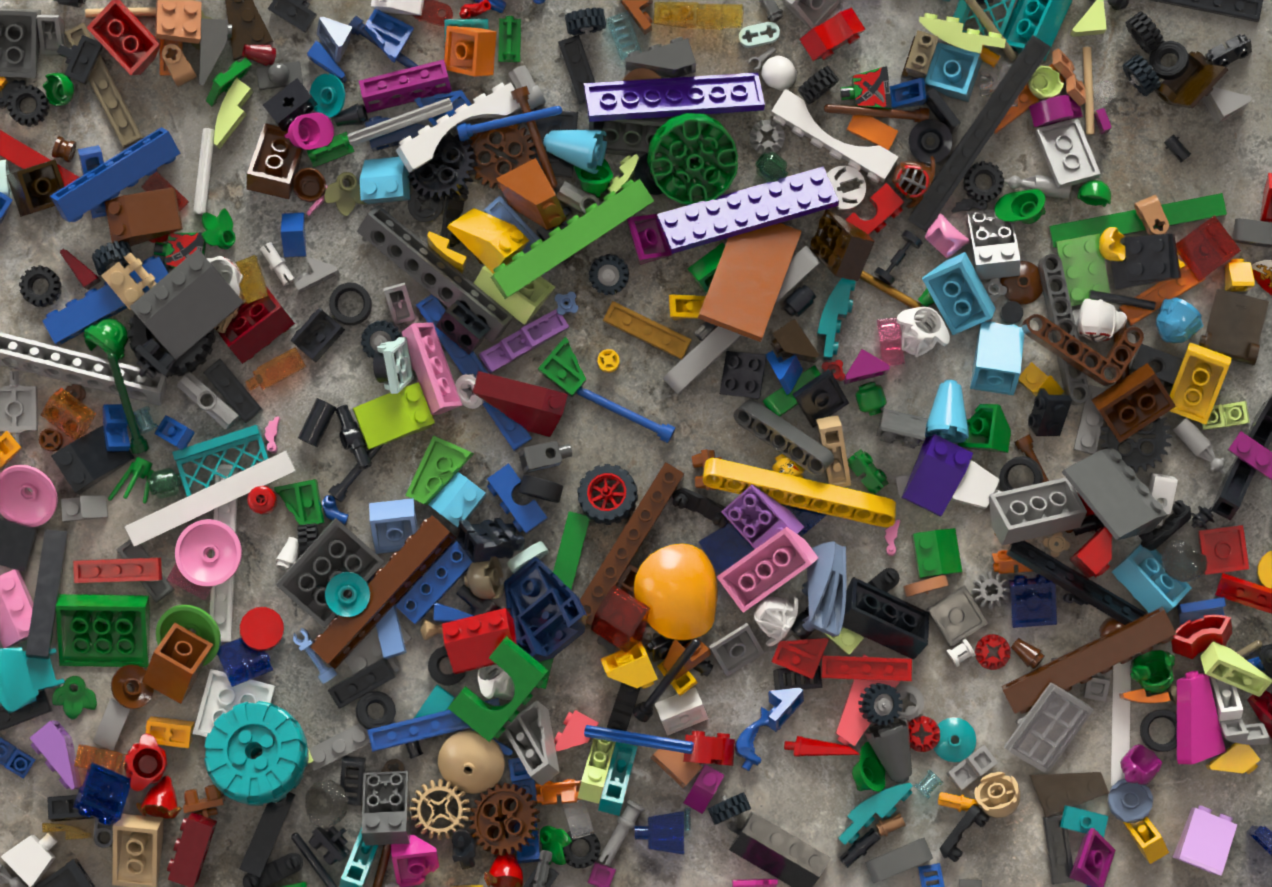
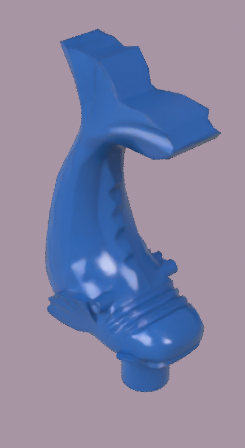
M762 706L760 708L761 718L749 725L740 734L735 743L736 755L745 759L742 768L746 771H750L753 764L758 766L762 761L755 754V748L753 747V741L759 727H769L768 714L770 711H767Z

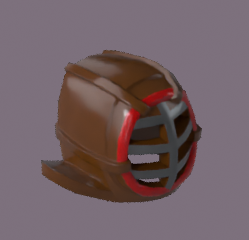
M932 156L930 166L923 162L902 161L894 171L893 178L891 179L892 183L905 195V198L912 199L911 202L905 205L908 209L922 201L935 175V159Z

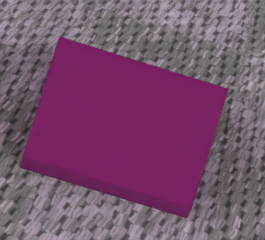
M657 214L629 217L627 219L640 265L673 255L658 223Z
M861 349L843 380L844 385L886 375L890 367L887 363Z
M1090 828L1082 838L1069 878L1091 887H1104L1116 850L1094 828Z

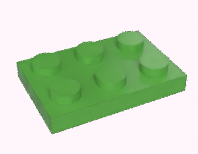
M1100 233L1055 242L1057 255L1062 261L1071 306L1081 305L1085 299H1089L1090 290L1110 293L1105 259L1099 250Z

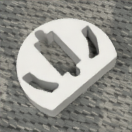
M838 166L831 169L827 176L839 200V206H836L837 210L848 211L858 206L866 193V183L862 174L850 166ZM844 169L845 172L842 173L837 180H835L834 176L837 174V172ZM857 179V182L861 181L863 183L860 184L858 189L846 193L837 191L840 188V184ZM843 200H845V201H855L856 203H854V204H849V203L843 202Z

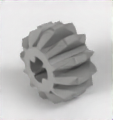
M989 571L987 574L988 580L984 574H980L979 577L982 583L978 580L973 582L979 589L974 588L971 590L972 593H979V596L975 597L974 601L982 599L983 601L980 604L982 608L988 602L990 610L994 607L993 601L998 607H1001L1002 603L999 598L1004 601L1008 600V597L1002 594V592H1010V588H1002V585L1008 581L1005 579L999 582L998 580L1001 577L999 573L993 579L992 571ZM993 585L995 587L993 590H996V594L988 596L986 594L988 591H985V587Z

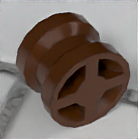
M59 136L53 146L52 157H61L64 161L71 162L75 154L77 142L72 140L66 141L63 137Z
M51 428L43 430L38 439L41 447L50 452L58 451L64 442L61 433Z

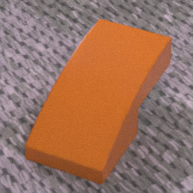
M853 115L846 129L859 138L868 140L888 151L898 133L896 129L871 116Z
M1145 688L1119 694L1121 699L1135 703L1150 704L1170 701L1168 692L1147 697Z

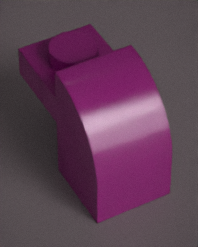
M1069 94L1049 98L1029 106L1034 127L1048 126L1060 121L1083 117L1081 106Z

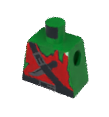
M887 66L853 75L852 86L840 87L841 101L854 99V105L858 107L892 109Z
M203 232L171 233L168 236L167 243L155 242L154 255L165 256V265L172 269L176 268L197 249L205 256L206 242L202 238Z

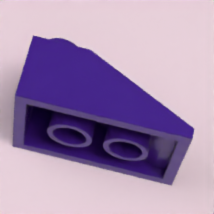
M936 434L925 438L901 498L941 517L964 477L973 453Z

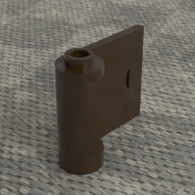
M1191 51L1188 54L1189 65L1182 76L1173 80H1164L1160 84L1161 86L1155 90L1157 95L1167 104L1193 109L1204 96H1208L1213 91V86L1228 71L1226 67L1207 64L1206 57L1198 51L1196 53Z
M1217 289L1206 333L1201 335L1199 346L1232 358V361L1254 366L1259 353V340L1269 301Z

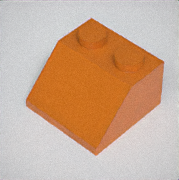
M447 26L444 56L447 71L475 77L493 75L497 31Z

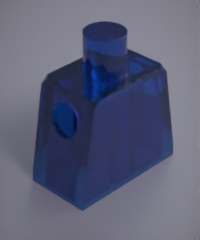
M684 811L648 817V826H635V840H648V849L684 854Z

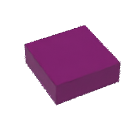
M1098 109L1095 111L1094 117L1102 135L1108 133L1112 126L1105 109Z
M595 862L588 883L597 887H610L616 869Z

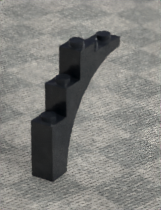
M1272 393L1259 409L1247 434L1267 449L1272 441ZM1236 456L1222 480L1211 511L1231 521L1241 506L1256 470Z

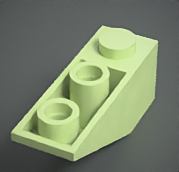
M593 738L578 793L579 799L599 804L616 742Z

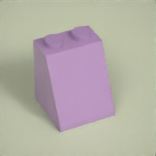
M1199 805L1198 809L1192 807L1173 858L1221 876L1237 824L1232 823L1233 818L1220 814L1217 817L1212 815V810Z

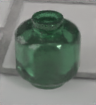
M773 151L769 153L764 152L755 163L757 167L756 174L766 182H777L788 175L786 171L788 163Z
M172 468L152 472L151 478H148L150 492L159 499L177 495L179 493V486H182L180 474H175Z

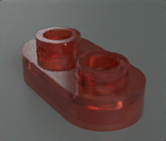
M424 0L423 5L425 8L422 11V15H412L417 20L438 26H445L444 19H453L451 7L435 0ZM443 10L446 14L444 17H439L438 12Z

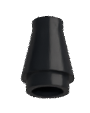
M357 103L334 116L337 127L363 125L364 122L368 121V115L364 104L358 105Z

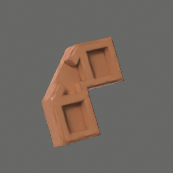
M1059 48L1052 52L1053 66L1066 79V90L1069 96L1081 106L1086 103L1085 87L1082 81L1076 79L1073 73L1075 67L1072 61Z

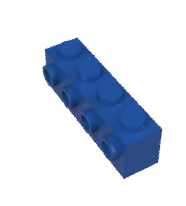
M457 541L448 546L439 560L436 559L428 568L426 574L421 576L413 584L411 590L408 593L406 592L396 604V607L415 625L434 607V603H437L465 574L472 563L465 550Z

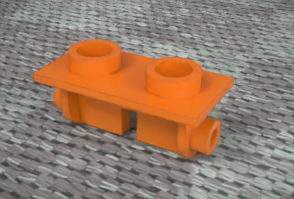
M1001 550L992 554L994 572L999 574L1014 573V565H1018V572H1033L1030 568L1006 555L1008 550Z
M566 779L563 782L553 783L548 781L544 785L535 784L537 803L542 805L557 804V796H561L562 803H576L577 800H582L578 798L580 781Z

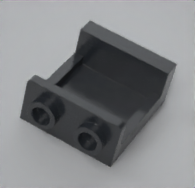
M76 858L66 863L64 867L34 887L96 886Z

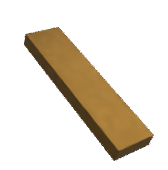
M612 301L603 319V322L681 360L692 339Z

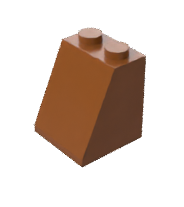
M536 158L496 178L508 205L546 230L558 226L567 220L559 200Z
M174 623L153 652L143 683L181 704L192 689L213 644Z

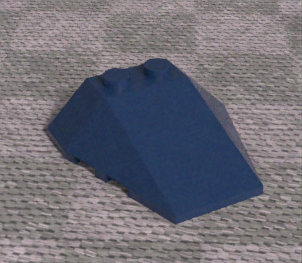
M533 557L504 581L507 609H510V614L514 619L517 645L536 661L542 662L554 658L585 632L587 614L579 597L538 557Z

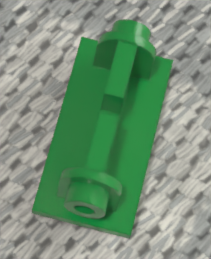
M514 16L499 18L498 62H520L521 19H514Z
M347 131L334 136L327 146L307 150L314 168L355 152L353 146L349 143Z
M862 449L847 459L848 466L857 477L863 472L867 475L861 482L870 493L876 494L881 488L889 484L886 480V474L881 469L875 467L872 463V457L867 452H863Z

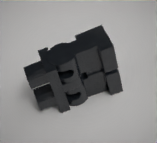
M494 518V521L484 520L480 524H470L468 520H459L456 540L473 563L490 561L491 557L495 556L497 558H513L514 551L524 549L525 539L522 535L516 536V527L513 523L505 524L501 518Z

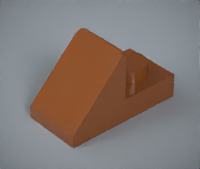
M620 0L644 35L652 30L650 23L653 21L646 11L642 13V10L652 4L653 0Z
M677 640L673 641L662 664L667 672L672 668L690 642L682 646ZM700 641V646L674 678L675 680L711 655L709 648Z

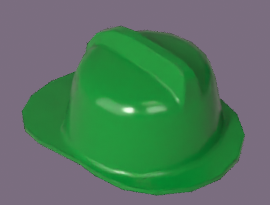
M606 159L603 160L602 166L597 165L595 170H598L596 174L589 173L574 165L583 191L592 193L596 198H599L601 193L608 189L610 181L613 179V173Z
M1038 189L1005 194L997 201L994 209L995 214L1000 220L1005 222L1020 221L1024 224H1033L1042 215H1045V195Z
M866 742L861 747L860 760L854 765L852 776L858 791L873 790L880 792L885 787V769L870 743Z

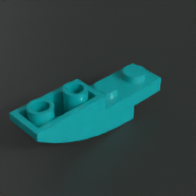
M841 278L830 294L822 312L817 336L825 337L823 359L832 360V356L837 355L839 342H835V334L840 333L842 321L837 319L838 317L846 318L847 312H852L853 300L849 299L850 291L855 290L856 281Z
M911 783L898 784L865 799L847 815L852 823L838 839L844 845L847 842L852 844L860 836L858 831L862 826L867 828L875 820L873 817L875 813L880 818L884 816L889 818L897 810L895 807L900 799L904 802L912 794L910 789L913 785Z

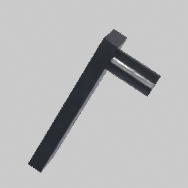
M288 792L286 794L287 797L276 803H267L239 868L240 870L261 878L294 801L295 794Z

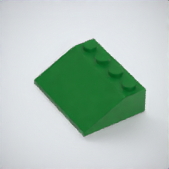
M60 594L56 604L59 666H149V596Z

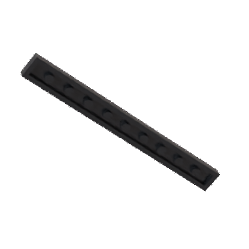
M1034 35L1030 37L931 183L922 201L917 204L907 220L927 232L1051 49L1049 45Z

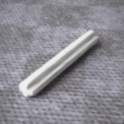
M204 128L202 132L193 212L198 215H203L207 207L215 131L211 128Z

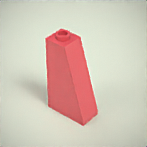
M853 679L835 732L839 736L837 740L844 745L849 746L851 744L855 746L870 725V722L867 721L868 719L862 717L864 713L859 711L862 705H858L859 701H863L860 695L861 693H866L864 691L866 687L870 688L869 685L880 683L896 688L900 681Z

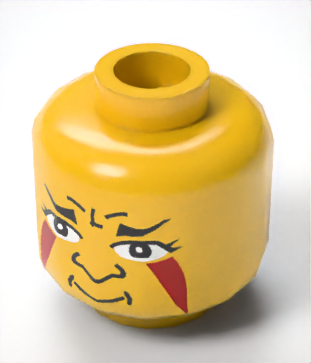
M783 454L775 457L776 463L772 466L774 472L803 478L802 474L805 471L803 467Z

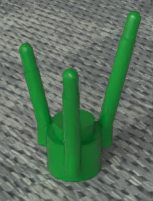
M137 457L114 488L108 500L111 501L132 473L133 477L123 498H128L137 478L144 480L145 476H147L143 494V503L146 504L151 478L154 474V471L151 470L153 464Z

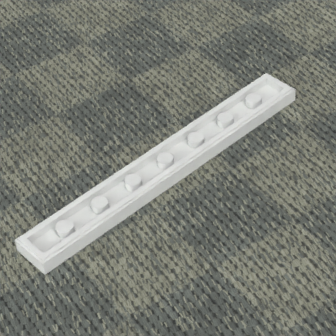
M284 451L125 526V529L133 545H139L249 493L257 486H264L296 470L287 451Z
M220 464L217 472L228 477L234 465ZM236 467L233 475L239 473L238 467ZM215 474V484L225 479ZM238 498L214 509V520L228 525L235 533ZM212 550V558H213V557L215 556L214 550ZM234 575L220 585L211 586L210 616L219 628L221 642H232Z

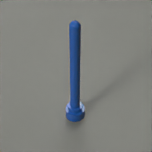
M554 106L471 125V123L466 124V122L457 124L460 141L469 140L475 133L559 115L562 113V108Z
M583 387L577 392L579 396L658 433L657 436L660 437V440L669 443L676 427L669 424L659 425Z

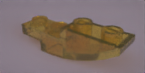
M654 2L653 24L716 30L743 28L744 6L742 4H699L698 2Z

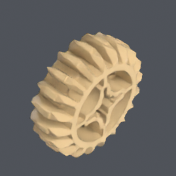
M439 779L438 786H435L434 780H431V788L428 789L426 784L422 785L424 793L416 790L415 793L420 796L419 800L416 798L411 799V802L417 803V807H410V811H417V815L411 816V820L419 819L420 822L416 823L415 827L424 826L421 834H425L429 830V838L431 839L434 833H437L438 840L442 839V833H445L446 838L449 839L451 838L449 831L452 830L454 833L457 830V825L462 829L465 828V825L460 821L461 819L469 820V817L463 815V813L470 812L471 808H464L463 804H467L470 801L469 799L462 801L461 797L466 792L462 791L458 794L456 792L459 789L458 785L451 789V781L448 780L446 786H443V779ZM438 790L448 792L442 801H435L428 795ZM453 797L458 803L459 811L457 817L449 811V804ZM423 802L427 803L432 810V814L427 822L422 814ZM445 803V813L449 816L443 813L436 815L433 804L442 805ZM440 817H444L453 823L446 828H435L432 826Z

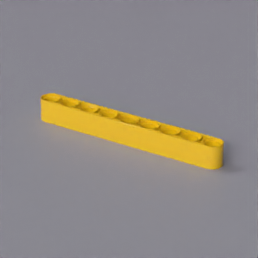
M710 458L706 460L704 465L703 483L710 488L741 494L750 485H754L780 504L887 528L895 524L896 502L887 497L718 458Z

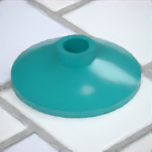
M322 74L313 81L310 94L318 104L314 107V111L316 113H323L328 118L338 115L345 103V89L340 79L333 74Z
M343 572L337 574L327 584L325 590L326 603L339 616H356L369 603V586L356 573ZM345 590L352 592L350 598L344 597L343 593Z
M953 717L947 718L938 724L940 740L933 749L940 758L948 762H960L973 753L976 746V734L973 727L967 721ZM954 735L959 738L957 744L951 743V737Z

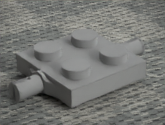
M10 371V385L0 387V432L8 431L20 445V433L38 431L37 386L20 385L19 371Z

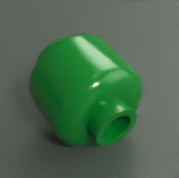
M875 381L858 386L859 390L856 391L855 397L859 410L864 413L868 412L869 416L881 413V408L887 404L883 387L876 384Z

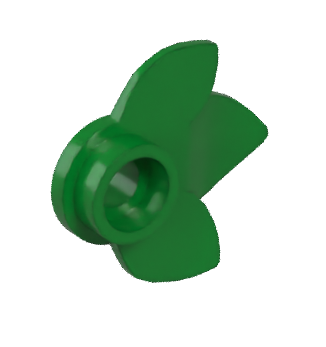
M225 208L222 209L217 217L208 212L203 213L202 224L206 230L202 233L204 241L210 246L217 245L224 250L231 248L235 243L236 237L232 231L233 221Z
M70 676L65 680L62 687L55 690L52 703L56 706L63 705L66 716L74 720L80 715L83 708L95 710L97 699L95 693L86 687L85 681L81 677ZM70 685H77L78 690L73 691Z
M549 825L542 827L539 836L542 850L552 852L551 862L549 861V865L552 862L557 865H565L563 847L571 844V838L561 828L557 829Z

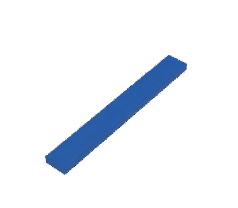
M431 294L416 304L427 323L434 324L439 341L462 375L474 374L476 378L478 371L488 373L474 351L469 355L436 327L446 311L438 298ZM484 401L483 406L513 451L532 440L528 431L520 424Z

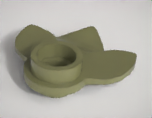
M350 172L341 173L337 177L336 182L328 185L324 193L325 203L336 202L338 211L344 216L349 215L353 211L356 203L367 204L361 201L360 185L355 175ZM343 180L349 182V187L343 185Z

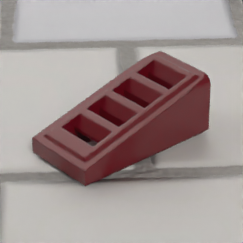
M64 248L60 250V254L85 289L89 290L101 281L94 272Z

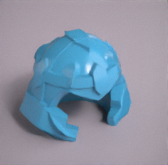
M1176 297L1163 300L1160 312L1156 318L1158 333L1162 337L1161 339L1167 343H1183L1204 326L1201 320L1202 315L1190 303Z

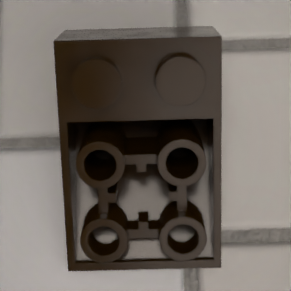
M826 209L824 215L819 220L817 232L811 240L810 250L836 277L858 281L875 241L863 230Z

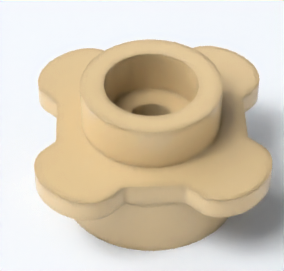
M1062 532L1054 533L1052 537L1045 538L1043 541V545L1051 551L1052 557H1058L1060 552L1068 550L1070 547V543L1062 536Z

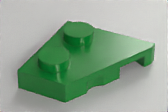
M247 58L241 62L235 61L226 73L223 74L221 72L212 80L213 85L206 99V102L211 107L217 103V98L224 91L228 92L236 78L241 81L247 75L252 65Z
M316 479L274 487L275 492L280 495L285 502V506L293 513L299 525L325 523Z

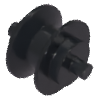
M1198 506L1199 512L1197 514L1191 513L1192 521L1194 522L1191 526L1194 529L1196 527L1200 529L1203 527L1207 530L1206 523L1208 521L1215 522L1213 519L1214 515L1211 513L1212 507L1207 509L1206 507Z

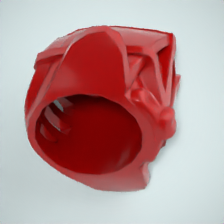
M148 733L143 734L140 737L139 743L133 744L127 755H125L124 769L126 776L130 778V788L133 791H141L149 784L158 783L167 769L165 750L159 747L155 737Z

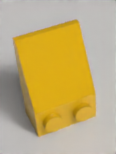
M475 208L447 226L493 274V269L502 263L507 265L511 262L512 257L521 252L530 241L515 225Z
M1190 342L1169 395L1176 405L1170 411L1206 425L1232 358Z

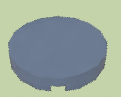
M1126 779L1115 783L1108 795V806L1111 813L1125 823L1142 821L1149 815L1153 804V795L1147 785L1129 783Z

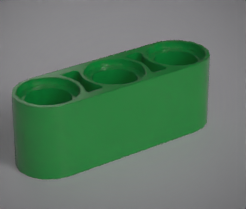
M814 365L800 375L791 393L787 395L783 387H781L762 402L767 409L780 417L798 405L792 394L821 373Z

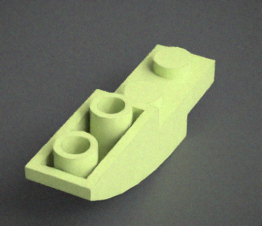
M925 13L924 17H919V22L927 30L958 48L976 53H981L982 45L1005 48L1006 39L1001 38L1002 34L989 32L988 36L980 35V30L968 28L967 32H962L963 23H959L960 18L947 16L946 20L937 19L938 15Z

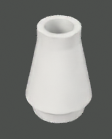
M288 538V541L276 558V566L278 568L288 571L298 560V539Z

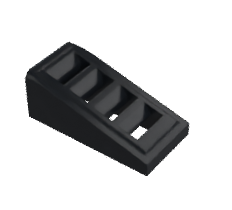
M818 666L814 675V684H810V678L804 676V685H801V675L787 668L773 670L775 690L823 688L820 666ZM791 673H794L795 685L793 686ZM783 674H785L786 686H784Z
M344 756L342 759L339 804L362 805L363 774L365 773L366 758ZM348 766L359 767V769L348 768ZM347 774L358 775V778L347 777ZM346 783L358 784V787H346ZM345 792L357 793V797L345 796Z

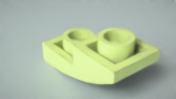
M637 154L632 157L628 155L620 162L619 172L623 176L620 178L618 175L610 181L608 193L612 191L616 194L623 190L621 186L632 178L635 166L639 160Z
M1247 402L1214 405L1207 424L1202 423L1203 430L1249 424Z

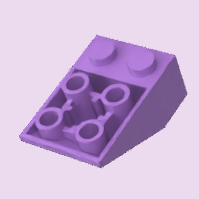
M750 485L721 511L754 549L785 527H788L796 534L804 528L802 523L789 509L754 485Z
M49 721L30 737L33 742L31 746L37 754L45 756L47 759L45 764L52 772H58L61 776L59 781L66 789L80 790L82 785L72 737L59 721Z

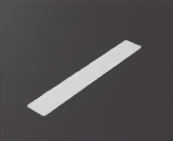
M1131 661L1125 664L1119 662L1113 665L1111 786L1119 780L1125 779L1120 761L1130 750V701L1121 699L1119 694L1131 691Z

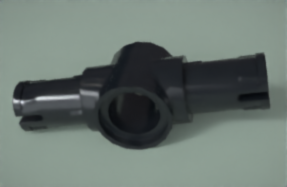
M348 405L336 408L335 412L342 426L340 441L345 450L349 449L354 454L360 470L371 467L372 462L366 450V442L358 423L353 420Z
M465 584L456 593L470 606L473 615L500 609L490 599L476 597Z

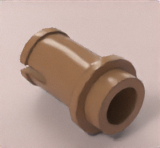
M900 813L884 821L878 820L879 823L875 824L879 835H884L885 837L888 836V833L905 827V822Z

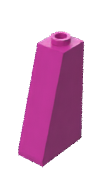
M1198 671L1187 672L1185 677L1177 680L1178 764L1193 765L1226 752L1209 676L1199 674Z

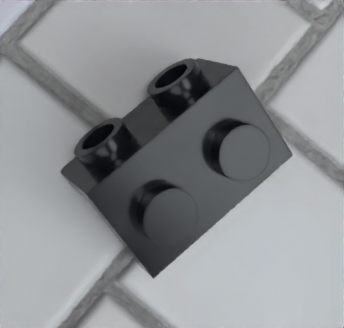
M318 308L316 312L311 314L308 321L296 331L291 338V342L316 363L345 329L321 308Z
M1045 388L1039 389L1038 395L1034 400L1032 412L1028 417V425L1036 436L1061 435L1072 403L1071 397L1069 395H1049Z

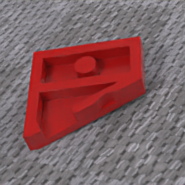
M829 639L780 641L771 662L813 679Z

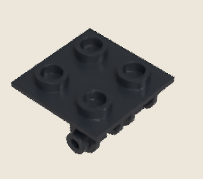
M726 351L719 394L749 397V399L753 400L760 399L767 355Z

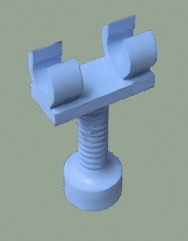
M300 628L305 638L302 640L298 639L294 632L293 641L299 645L301 651L306 650L308 656L311 657L310 659L320 670L318 678L324 684L335 677L337 673L334 668L327 667L321 657L310 648L313 640L311 637L308 638L306 629Z

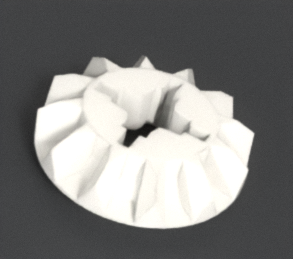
M464 374L457 379L455 384L461 403L470 409L478 408L484 403V400L475 394L472 395L476 378L474 374Z

